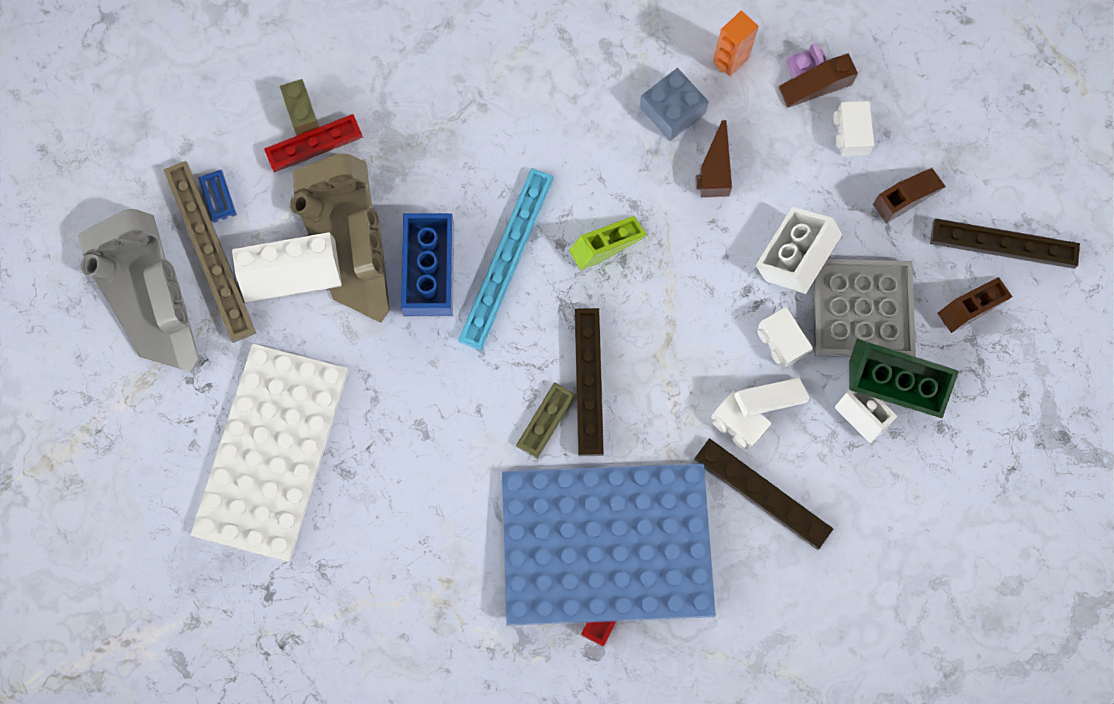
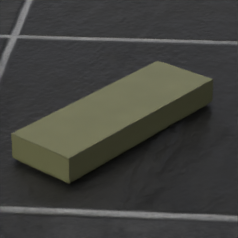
M554 382L516 444V447L538 459L576 397V394Z

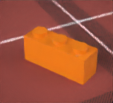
M742 10L721 28L713 59L716 68L729 76L749 59L759 25Z

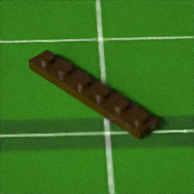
M936 218L932 222L930 244L1072 269L1078 267L1080 243Z
M579 308L574 311L578 456H604L599 308Z
M709 438L694 458L695 461L699 464H704L706 469L816 550L821 548L834 528Z

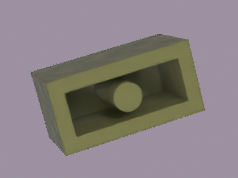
M303 79L281 85L280 89L296 135L318 128L319 124Z

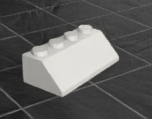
M330 232L232 249L235 274L245 303L342 286L336 242Z

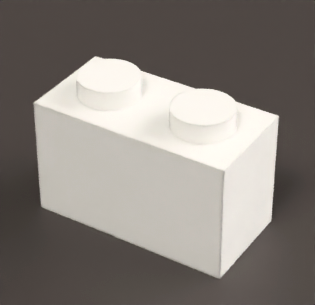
M870 101L841 102L838 110L834 112V125L838 126L839 132L836 135V146L840 148L841 156L870 155L875 146Z
M787 307L762 320L758 326L760 339L763 343H768L772 349L771 355L777 364H781L783 368L809 355L813 349Z
M851 390L835 406V409L869 443H872L898 417L882 400Z
M732 391L711 418L714 420L713 424L722 432L727 431L733 436L732 440L742 449L746 447L750 450L772 423L761 414L744 417L734 397L736 393Z

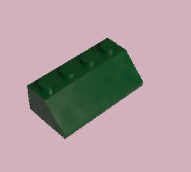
M857 338L849 360V390L943 419L959 371Z

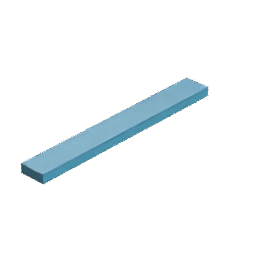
M531 168L460 335L459 343L482 351L554 180V176Z

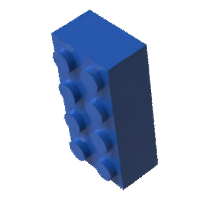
M403 213L402 313L404 316H453V214Z

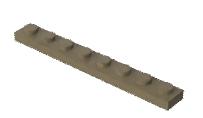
M187 161L163 169L231 341L235 343L257 334Z

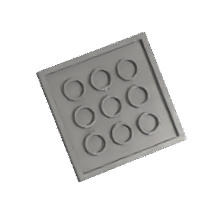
M827 259L813 282L815 356L851 357L857 338L916 356L912 261Z

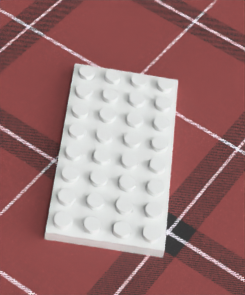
M252 344L190 536L291 562L348 375V368Z

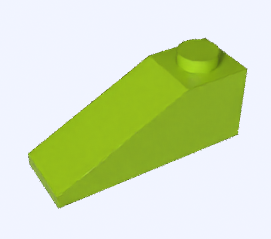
M632 216L581 235L568 251L579 268L584 270L619 253L645 238L647 234L636 217Z

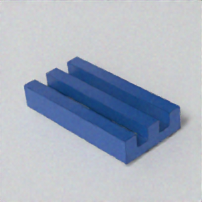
M218 170L198 177L212 221L215 223L218 222V219L222 218L224 220L228 218L227 216H236L237 213L223 171ZM216 177H219L229 207L228 210L224 208L215 180ZM207 180L211 182L220 210L219 213L215 212L206 184Z

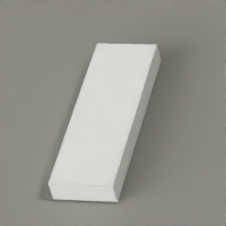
M800 378L740 390L734 395L744 417L804 404L810 399Z

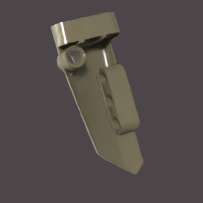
M337 154L294 170L292 172L294 196L290 202L292 212L301 215L309 236L330 232L336 242L342 286L329 289L333 300L381 323L389 313L390 305L380 223L377 212L372 208L367 162L350 154Z

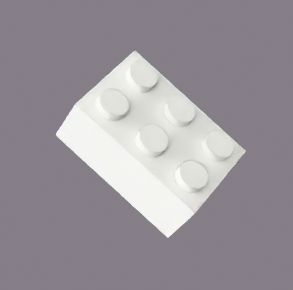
M792 207L760 257L756 267L767 282L806 294L841 238L842 233L832 217Z

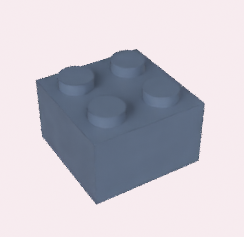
M677 67L641 95L640 108L671 141L706 114L709 101Z

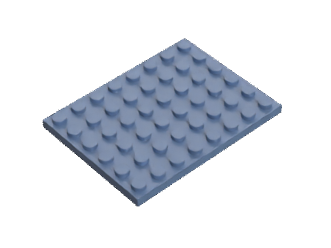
M704 464L502 472L507 626L713 618L716 616Z

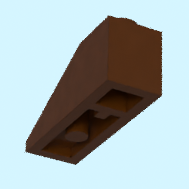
M846 53L826 60L779 86V90L787 108L852 86L858 72L850 54Z
M727 120L721 121L701 166L700 173L695 176L696 190L700 189L701 198L730 196L732 179Z
M998 277L956 298L940 310L938 315L944 325L953 333L1008 301L1013 296Z

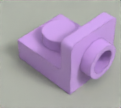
M817 43L811 44L809 50L787 57L786 63L793 78L825 62L826 58L823 50L818 48Z

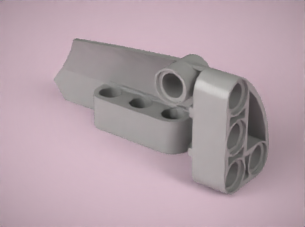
M128 209L80 232L78 239L84 257L81 261V270L85 275L94 278L139 357L193 373L200 358L177 276L172 264L166 260L154 215L137 209Z

